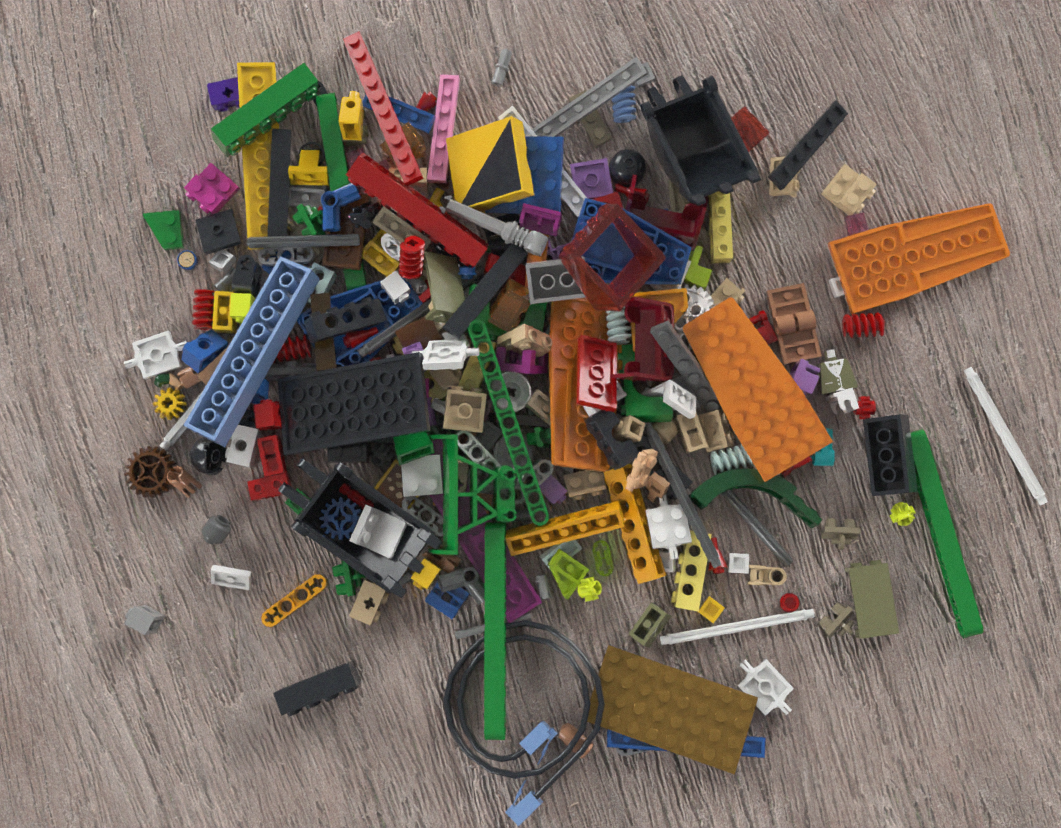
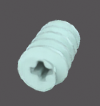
M608 304V308H606V313L608 314L606 316L608 321L607 328L610 329L607 331L608 341L616 342L617 345L629 343L626 339L632 337V334L626 333V331L631 330V327L625 326L626 323H629L625 318V306Z
M742 444L740 448L734 446L733 450L728 447L726 452L723 449H720L718 454L715 451L711 452V466L715 475H717L718 469L722 473L724 468H727L729 471L732 469V466L735 469H739V464L744 469L747 462H749L751 467L754 465Z

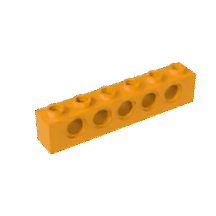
M628 464L617 470L611 469L606 471L604 476L611 495V502L619 501L624 516V527L621 528L622 539L627 547V555L633 567V575L637 583L641 584L664 577L666 572L659 549L652 548L645 512L646 507L640 488H634L633 491L625 488L627 485L626 479L633 469V465Z
M619 501L550 518L546 524L541 526L531 523L509 529L505 539L511 556L622 528L624 527V516Z

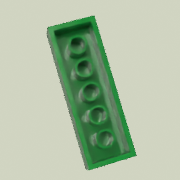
M302 63L212 127L213 141L227 158L230 155H237L244 145H251L256 141L258 135L269 132L272 129L271 126L276 122L278 124L283 122L287 118L286 115L290 112H297L304 102H310L315 99L318 93V79L306 64Z

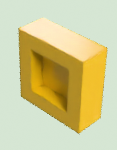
M708 596L699 608L698 613L714 624L725 607Z

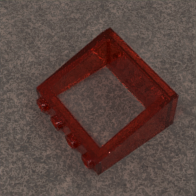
M604 204L599 208V212L587 221V225L575 234L572 242L563 247V251L558 257L595 311H621L666 257L618 204ZM613 222L634 254V257L613 281L607 285L581 256Z

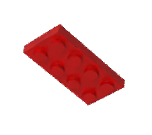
M580 335L578 338L576 404L614 412L617 408V379H612L611 374H617V343Z

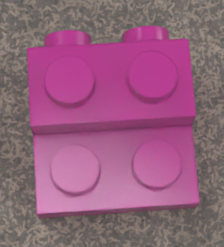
M212 163L199 176L196 174L184 187L187 191L185 195L193 202L197 200L200 203L199 207L206 214L209 212L212 214L218 213L240 189L239 186Z

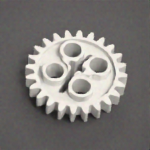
M686 284L687 299L689 300L688 309L674 324V329L683 342L687 337L681 326L715 307L714 301L708 292H704L702 287L697 289L695 285L690 289L688 284Z

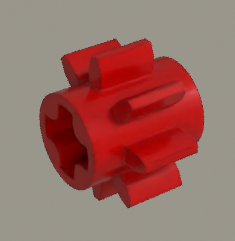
M870 396L858 397L857 403L859 408L853 411L854 415H859V419L871 418L870 415H875V401H870Z

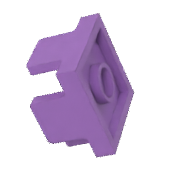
M800 359L793 365L790 375L806 396L807 393H813L819 379L817 374L821 369L808 364L809 361Z

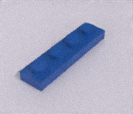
M365 95L362 101L363 107L373 111L368 97ZM389 97L400 123L429 134L436 118L435 115Z

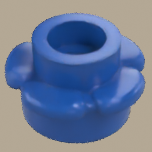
M460 266V272H458V275H462V279H473V275L477 274L475 266Z

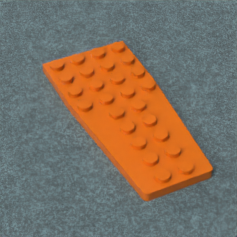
M991 203L884 225L828 243L851 315L908 298L1003 260L1010 255L994 206Z
M585 297L551 301L550 337L552 339V346L549 351L551 459L554 466L600 472L607 471L610 468L606 455L597 446V441L593 434L587 430L584 420L590 416H588L582 405L576 404L578 338L580 335L608 341L607 331L610 329L607 328L608 321L606 316L608 314L606 313V308H608L607 305L611 304V302ZM617 345V374H619V369H622V361L619 360L618 362V352L622 353L621 345Z
M729 297L683 326V331L734 433L764 482L833 442L800 387L734 298Z

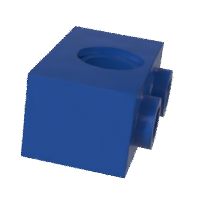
M210 329L206 333L200 334L197 339L184 345L181 360L197 373H200L227 348L228 342Z

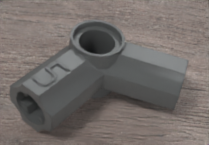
M461 568L460 570L437 576L438 585L442 593L464 586L478 605L485 602V584L475 568ZM466 571L471 573L469 581H466L464 578Z

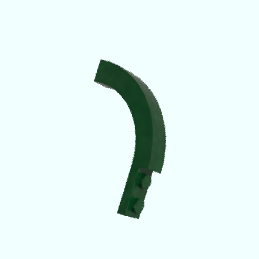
M734 469L722 472L703 482L688 495L692 503L702 510L721 493L734 489H753L776 498L810 528L818 526L823 520L819 517L816 510L806 506L802 498L793 494L797 487L777 475L764 482L757 469Z

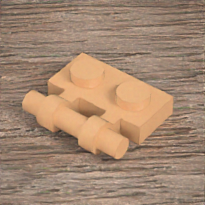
M647 449L638 453L637 458L634 459L632 464V472L626 479L627 485L625 488L627 490L633 491L634 488L637 489L647 485L651 469L657 462L656 456L658 452L656 450Z

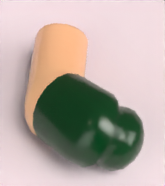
M172 373L158 374L154 380L155 386L159 388L164 386V384H170L178 390L183 387L180 380Z

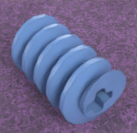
M631 85L612 98L614 122L626 123L637 118L636 115L631 114L636 112V108L631 107L636 104V101L630 100L635 97V93H630L635 90V86Z

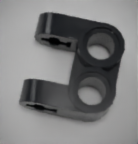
M243 255L239 258L232 280V291L251 294L257 298L260 291L262 267L252 256Z

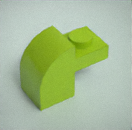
M696 245L688 258L691 264L684 282L690 287L695 285L697 289L702 287L705 291L712 270L698 265L703 247Z

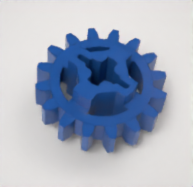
M343 497L339 498V502L336 499H332L333 504L326 503L327 510H321L324 513V517H319V520L324 521L321 528H327L325 534L332 533L331 538L333 539L337 535L339 540H343L344 535L350 539V533H353L360 518L358 514L362 510H356L355 508L358 504L353 503L351 505V499H347L346 502H344ZM346 506L351 509L353 515L347 513ZM336 508V511L330 515L331 511ZM341 514L345 516V520H342V522L337 520L338 517H341ZM329 522H332L336 525L337 531H335L331 527ZM350 523H353L352 526L348 530H346V527Z

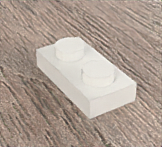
M213 565L211 569V584L250 590L252 585L251 571Z

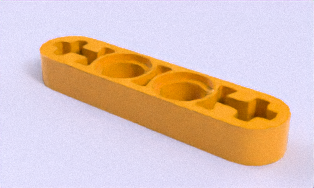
M321 574L310 577L264 611L261 616L262 623L267 627L279 624L321 593L328 585L327 578ZM315 578H317L318 580L322 579V587L320 588L319 586L313 588L312 590L315 593L312 594L311 589L306 585L308 583L309 586L314 585L316 583L314 580ZM300 589H305L308 593L305 600H300L297 596ZM284 601H290L292 604L289 612L282 610V603ZM275 607H277L278 611L283 615V617H281L279 614L273 618L275 621L274 623L272 621L267 622V614L269 613L270 615L276 613L277 610H275Z

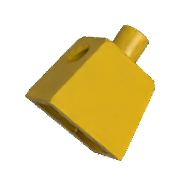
M350 91L348 97H343L341 101L339 126L343 140L362 141L364 120L362 99L359 92Z

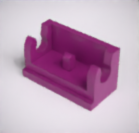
M523 203L519 220L520 228L523 227L525 230L528 229L557 237L562 214L559 211Z

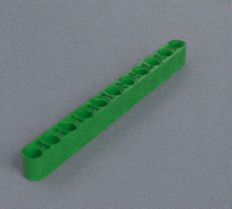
M334 92L316 96L331 191L350 184L349 177L346 175L348 172L347 159L342 142L337 112L338 104ZM363 258L361 271L343 269L347 291L367 285Z
M474 320L469 325V334L474 348H478L481 343H487L490 347L489 351L485 354L479 352L477 358L531 519L534 524L541 526L548 522L549 514L487 328L482 321ZM476 324L483 326V332L480 335H475L472 332V328ZM489 361L494 362L496 365L493 372L485 370V364ZM492 381H501L502 388L499 391H493L491 388ZM504 398L508 401V407L505 410H500L497 407L499 399ZM506 417L514 419L515 424L512 428L504 427L503 421ZM512 436L520 438L521 443L518 447L510 445L509 440ZM521 454L527 458V462L523 466L518 465L515 460ZM526 473L533 476V481L530 484H525L522 481V476ZM532 492L539 494V500L536 503L528 500V495ZM537 511L545 513L546 517L543 521H537L534 518Z
M923 429L910 432L917 490L959 633L963 639L982 634L984 632L982 621L926 432Z
M504 522L485 523V740H505L506 523Z

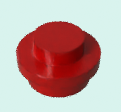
M786 593L780 598V607L785 612H794L799 607V599L793 593Z

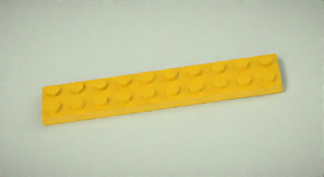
M275 62L237 63L239 107H242L276 83ZM276 122L271 127L279 129V124ZM272 129L266 134L261 133L258 135L256 141L251 145L246 144L242 147L247 239L249 237H267ZM248 247V250L263 249V248H249V247Z

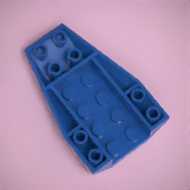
M584 198L567 258L584 256L587 280L598 283L681 285L692 247L624 208Z
M401 277L410 288L411 293L409 294L410 297L403 303L398 302L395 304L382 288L381 281L330 297L331 308L338 307V309L344 308L343 305L355 302V305L360 304L361 300L369 297L372 300L379 298L387 319L379 325L362 329L365 331L376 327L378 333L368 337L367 340L353 349L345 347L342 339L345 335L334 337L337 368L369 362L387 343L363 358L359 355L358 350L423 304L410 283L406 281V278ZM311 308L301 313L297 319L308 339L309 336L304 321L310 318ZM359 311L361 317L364 318L363 312ZM342 315L343 320L347 323V318Z

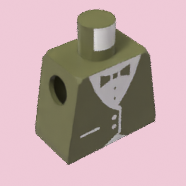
M835 349L824 351L826 362L817 365V368L821 369L817 374L819 376L817 381L818 396L836 393L849 388H853V390L858 388L847 358L837 360Z

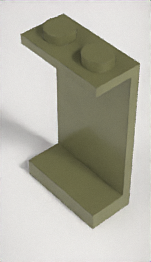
M424 251L423 269L427 273L433 309L425 318L426 320L446 323L465 301L461 277L458 275L457 258Z
M881 559L869 561L870 565L863 566L862 562L851 563L850 567L845 568V572H849L858 625V629L855 630L856 638L863 639L898 634L899 628L888 563H881Z

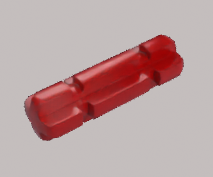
M347 483L340 487V493L344 496L347 495L348 499L358 504L359 507L362 506V509H364L365 505L374 507L373 502L369 499L366 500V497L354 488L351 489V486Z

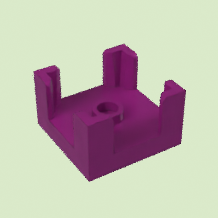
M497 347L496 358L501 371L543 374L547 373L549 352L539 357L538 365H535V350H523L522 356L510 350L509 362H505L506 348Z

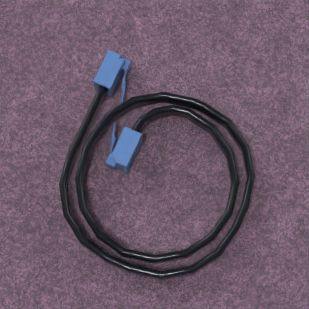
M527 620L506 623V630L525 626L548 631L566 643L583 661L593 677L599 705L594 729L581 748L536 793L533 790L530 791L515 805L522 794V788L527 781L525 779L516 795L514 803L505 811L517 826L543 803L540 797L586 752L600 731L605 707L601 678L585 653L571 639L552 626ZM527 634L506 637V644L524 640L545 644L567 658L580 678L585 704L580 728L560 755L536 769L514 772L493 767L468 747L454 724L451 706L455 678L468 658L484 643L483 635L463 653L448 676L443 699L447 727L465 755L487 772L513 779L540 775L562 761L573 750L586 730L591 707L587 678L573 655L552 640ZM483 649L476 654L462 675L457 698L461 728L478 753L486 759L498 762L516 760L527 752L532 755L549 739L537 763L539 765L548 750L549 743L558 734L545 721H541L519 743L523 747L522 749L508 755L491 753L482 747L468 725L464 700L469 677L484 657Z

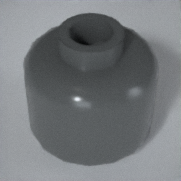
M221 515L211 516L201 529L204 536L203 539L211 545L223 543L231 532L230 522Z

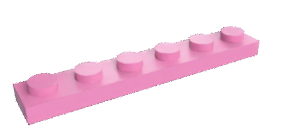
M440 75L436 118L434 121L427 175L429 183L447 184L449 157L446 138L453 136L460 82L459 75Z

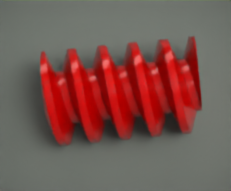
M408 236L400 244L399 275L403 278L418 279L423 275L425 242L420 237Z
M194 290V294L198 296L193 299L197 303L193 305V309L197 311L192 314L196 318L192 320V324L197 326L194 329H212L211 323H213V318L211 316L213 315L212 308H214V303L212 302L214 300V290Z
M861 313L859 316L852 314L851 317L849 314H845L843 317L842 332L844 337L846 333H849L850 338H853L855 332L858 338L861 337L862 332H864L865 337L869 336V332L872 333L873 337H876L877 331H879L881 337L884 336L885 322L880 313H875L874 316L872 313L867 315Z
M297 335L294 342L291 337H288L287 343L284 342L273 363H276L277 359L279 362H283L284 357L287 361H291L292 356L295 360H298L299 355L302 359H306L307 353L312 358L311 344L306 335H303L302 340Z

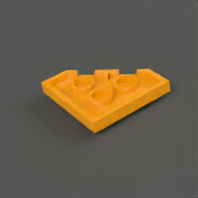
M687 288L629 293V297L635 296L670 303L674 309V324L688 309ZM631 323L633 351L635 352V323Z

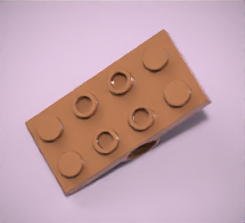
M801 283L767 290L766 295L783 365L796 363L800 359L820 358L822 355L815 330L816 318L813 310L810 309L805 284Z

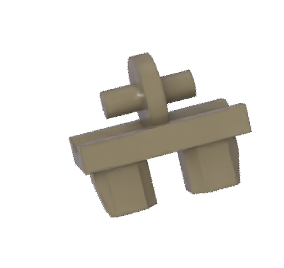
M827 518L824 523V529L821 532V539H831V544H837L839 550H844L845 545H851V540L857 539V535L860 534V528L856 527L854 519H844L843 527H837L835 518Z
M837 602L831 609L838 616L833 622L827 616H824L819 622L828 638H831L840 627L842 629L837 633L840 637L845 633L849 635L854 633L851 629L854 622L850 619L845 624L853 614V609L849 606L846 608Z

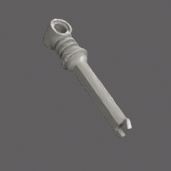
M451 195L444 197L449 203L446 208L440 206L443 214L445 212L453 214L501 235L506 244H513L515 242V245L518 246L520 244L519 247L521 248L524 246V250L536 256H542L549 240L544 234L537 231L529 233L528 229L524 231L525 228L522 227L520 229L516 221L513 223L500 221L452 200Z

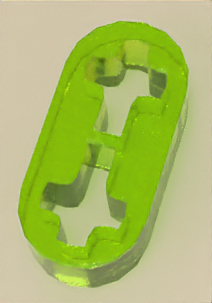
M598 540L592 546L596 571L601 576H609L614 570L610 547L606 541ZM599 543L602 546H606V550L603 551L604 557H601L600 552L595 550ZM602 559H605L606 565H610L607 573L599 569L602 566Z

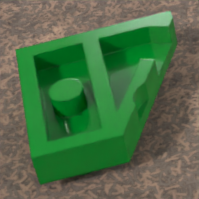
M180 210L143 213V217L164 250L184 248Z

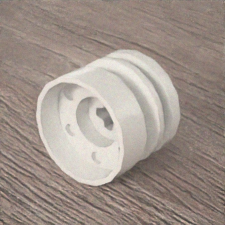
M503 373L502 376L506 388L516 389V396L509 397L514 412L523 409L530 399L531 386L528 380L520 373ZM493 381L491 387L493 391H499L502 388L501 381ZM504 398L499 399L497 407L505 410L508 407V401Z

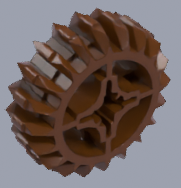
M147 446L146 450L140 448V454L133 452L135 458H128L131 465H125L129 472L124 473V476L130 477L126 480V483H133L130 486V490L136 489L135 494H142L144 498L148 496L155 498L156 494L163 496L162 490L169 492L167 485H173L168 482L167 474L169 470L176 472L172 468L176 461H170L172 455H166L167 451L165 449L160 451V448L156 446L154 449L151 446ZM149 457H157L160 459V461L150 464L149 462H146L145 459ZM140 466L142 471L138 476V468ZM149 468H150V469H153V470H152L153 476L149 475V474H150ZM165 468V474L162 478L160 473L161 470ZM152 480L153 482H156L158 485L152 488H147L142 484L144 482Z

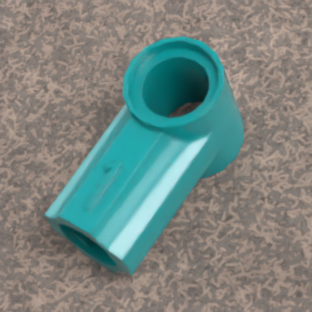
M825 428L833 440V429ZM833 442L812 455V465L833 467L835 461V452L832 449Z

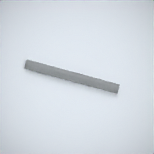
M530 612L523 614L512 622L532 620ZM485 624L456 631L455 637L460 639L485 632Z

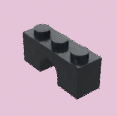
M600 410L584 420L587 430L593 434L597 441V446L604 452L608 464L614 470L623 468L637 458L639 452L631 439L621 443L614 440L612 429L620 422L614 412Z

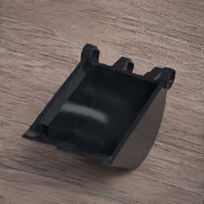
M681 75L673 79V85L679 98L666 102L663 95H660L656 87L653 86L647 89L650 103L648 101L642 103L640 108L647 121L655 153L667 177L679 188V193L690 203L692 202L699 206L706 203L704 197L720 191L726 195L734 191L732 185L745 180L755 183L760 181L761 177L718 94V85L712 75L702 80L703 88L693 92L684 76Z
M301 458L296 466L321 485L311 499L285 482L280 486L278 491L302 508L291 528L302 536H308L388 593H393L402 598L407 591L399 582L409 568L419 574L425 566L417 559L424 547L428 544L438 549L443 542L434 535V531L353 473L354 471L339 461L331 472L326 475ZM344 483H347L351 486V489L354 488L366 497V500L369 499L373 502V508L407 523L391 559L349 541L350 539L345 535L343 540H339L338 535L333 539L331 538L332 533L325 534L327 528H321L324 521L319 520V517H324V513L321 510H327L325 504L329 503L332 505V499H336L339 502L340 497L344 498V502L348 499L347 495L344 496L339 491ZM357 505V507L355 508L356 510L360 509L363 511L362 506L359 507ZM346 506L347 513L353 515L351 509ZM336 508L331 511L330 515L336 511ZM341 514V517H338L337 520L342 522V520H345V516ZM329 522L331 527L335 531H337L336 525L332 522ZM350 523V524L346 527V530H348V529L352 526L353 523Z

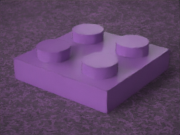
M607 158L570 164L572 180L588 199L613 193Z

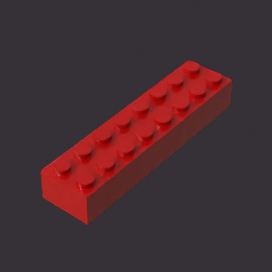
M362 153L359 155L347 172L348 180L355 186L361 185L365 188L364 192L372 198L375 196L381 200L380 203L389 210L392 208L397 211L396 215L404 221L408 219L413 223L412 226L421 233L422 231L426 232L431 241L436 244L440 242L445 246V251L451 255H454V253L458 255L460 261L469 267L471 265L474 267L487 250L488 242L445 212L443 214L440 207L411 186L406 187L400 178L367 154Z

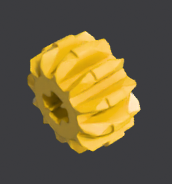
M170 387L167 388V391L161 389V396L155 395L158 402L152 403L153 406H157L154 410L155 413H160V418L162 419L167 417V420H172L173 416L178 419L180 417L178 412H185L181 408L187 405L186 402L182 401L185 396L183 394L179 395L180 391L178 389L174 391ZM170 401H172L173 405H169L168 407L167 403H170Z

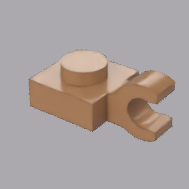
M655 472L650 476L646 488L650 490L647 499L653 503L657 496L661 499L663 498L670 485L664 477L659 476Z

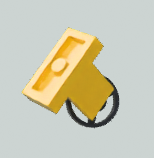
M316 142L303 144L298 154L299 165L289 166L288 168L290 184L328 185L327 166H321L325 160L324 149ZM310 144H314L319 146L320 149L305 150L304 147ZM322 151L323 157L319 163L320 152Z

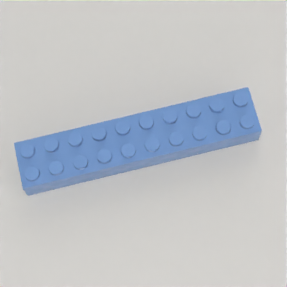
M280 256L183 426L198 435L226 447L309 300L310 294L313 293L320 280L311 269Z

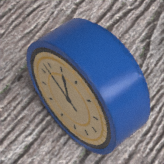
M185 250L178 255L177 262L184 270H192L196 267L198 259L192 251Z

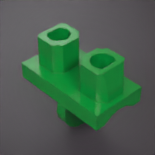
M298 205V211L292 217L298 225H302L304 222L307 225L302 230V235H326L321 226L323 225V210L318 211L316 206L311 208L310 205Z
M551 427L534 428L535 432L526 434L528 445L543 448L551 447Z
M344 561L342 564L332 567L334 577L344 576L345 583L336 585L337 595H356L353 580L355 579L356 587L362 586L361 578H365V576L354 568L353 576L351 566Z

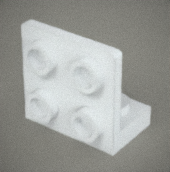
M668 380L642 393V395L647 397H663V402L672 407L673 411L676 410L689 419L696 415L697 397L672 380Z
M365 505L349 541L391 559L407 523L376 508Z

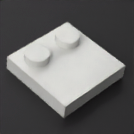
M428 455L401 465L404 497L443 494L440 455Z

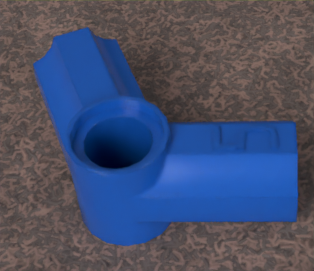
M350 183L335 191L323 193L321 196L323 231H341L340 209L361 198L357 186ZM335 198V203L329 206V199Z

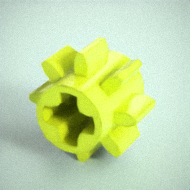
M896 503L890 510L892 522H897L900 526H907L915 519L913 514L916 512L913 506H908L907 503Z
M594 577L581 579V584L578 585L579 596L585 598V602L599 599L598 595L602 592L600 582L594 581Z

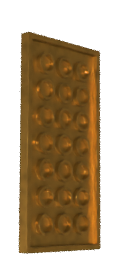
M608 645L598 674L601 678L605 700L601 727L735 775L758 697ZM594 686L590 698L591 707L588 722L595 724L599 705L596 687Z

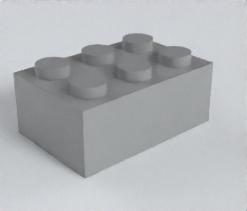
M584 256L526 263L530 304L589 297Z

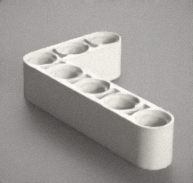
M458 430L455 432L454 435L459 436L461 433L467 435V442L460 444L458 441V447L471 461L484 467L487 462L492 461L494 469L500 466L497 460L469 431ZM475 447L481 450V454L477 458H474L471 454ZM538 459L532 464L539 486L552 474L554 469L552 462L546 459ZM545 462L548 466L547 471L541 473L539 466ZM529 473L524 474L522 476L523 483H525V480L528 476L532 475ZM517 479L515 481V489L520 491V496L518 499H515V504L522 503L525 500L519 480ZM504 488L500 492L507 497L508 492Z

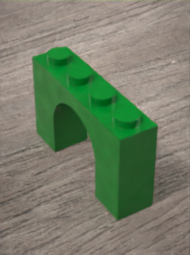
M473 284L469 287L468 296L477 285ZM529 295L525 297L522 317L517 327L526 324L543 332L547 302L530 304ZM489 302L475 320H480L485 324L491 341H497V337L513 329L500 328L492 321L489 313ZM480 324L474 325L472 332L475 335H480L483 332V326ZM467 329L464 333H468L470 337L469 329Z
M621 345L622 353L618 352V362L619 360L622 361V369H619V374L624 373L627 362L635 361L633 345ZM620 380L623 385L622 389L627 394L621 398L624 400V405H621V417L631 415L644 423L672 421L673 408L663 402V397L644 396L635 390L632 381Z

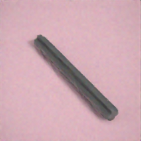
M358 234L249 237L247 239V246L249 248L360 245L361 239Z
M733 490L721 493L785 567L789 566L793 562L791 556Z

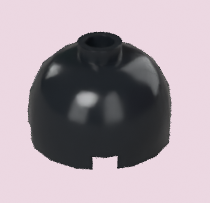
M634 149L620 150L610 161V177L615 184L630 187L634 174L637 175L635 186H637L646 175L647 165L645 158L640 152Z
M202 437L194 443L190 450L191 463L197 471L203 474L217 475L223 469L220 468L222 461L226 462L225 453L227 448Z

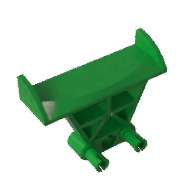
M428 435L430 439H443V548H428V553L458 555V534L492 518L504 523L516 519L515 474L517 473L512 467L507 465L497 466L493 471L459 456L458 435ZM458 461L470 466V492H458ZM477 469L489 474L478 485ZM492 481L493 508L477 495ZM505 488L508 495L505 499H502L500 491ZM458 496H470V522L458 527ZM477 503L489 513L477 518Z

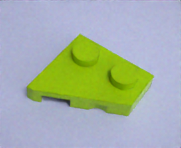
M560 548L548 563L562 596L568 600L589 569Z

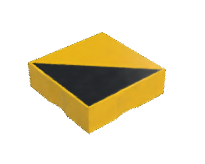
M510 116L446 138L455 201L482 212L502 203H511L534 195L531 171L526 156L527 146L522 121Z

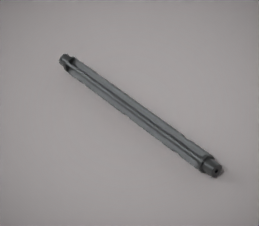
M482 265L475 269L477 274L473 275V279H462L461 277L463 289L476 279H479L484 273L485 269ZM429 299L364 344L358 350L359 355L363 358L368 354H372V352L397 336L395 330L427 315L430 312L428 306L432 299Z
M652 424L644 427L647 434L646 437L652 449L658 452L656 457L708 561L711 562L713 568L722 565L719 555L657 431L654 430Z

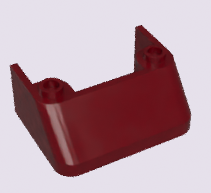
M633 174L625 210L692 247L691 251L694 250L706 213L708 196L704 197L706 203L702 205L687 204L683 209V213L646 206V196L641 192L634 191L637 175Z
M635 296L611 300V304L625 306L626 319L630 323H635V361L627 362L624 373L611 374V378L628 381H666L672 379L674 365L650 331L651 327L665 321H669L674 328L673 306L668 302Z

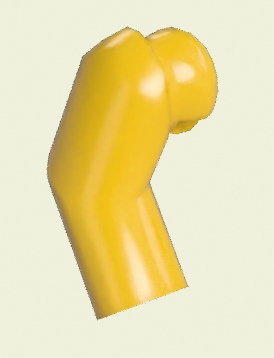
M436 187L430 201L438 207H443L440 199L444 191Z

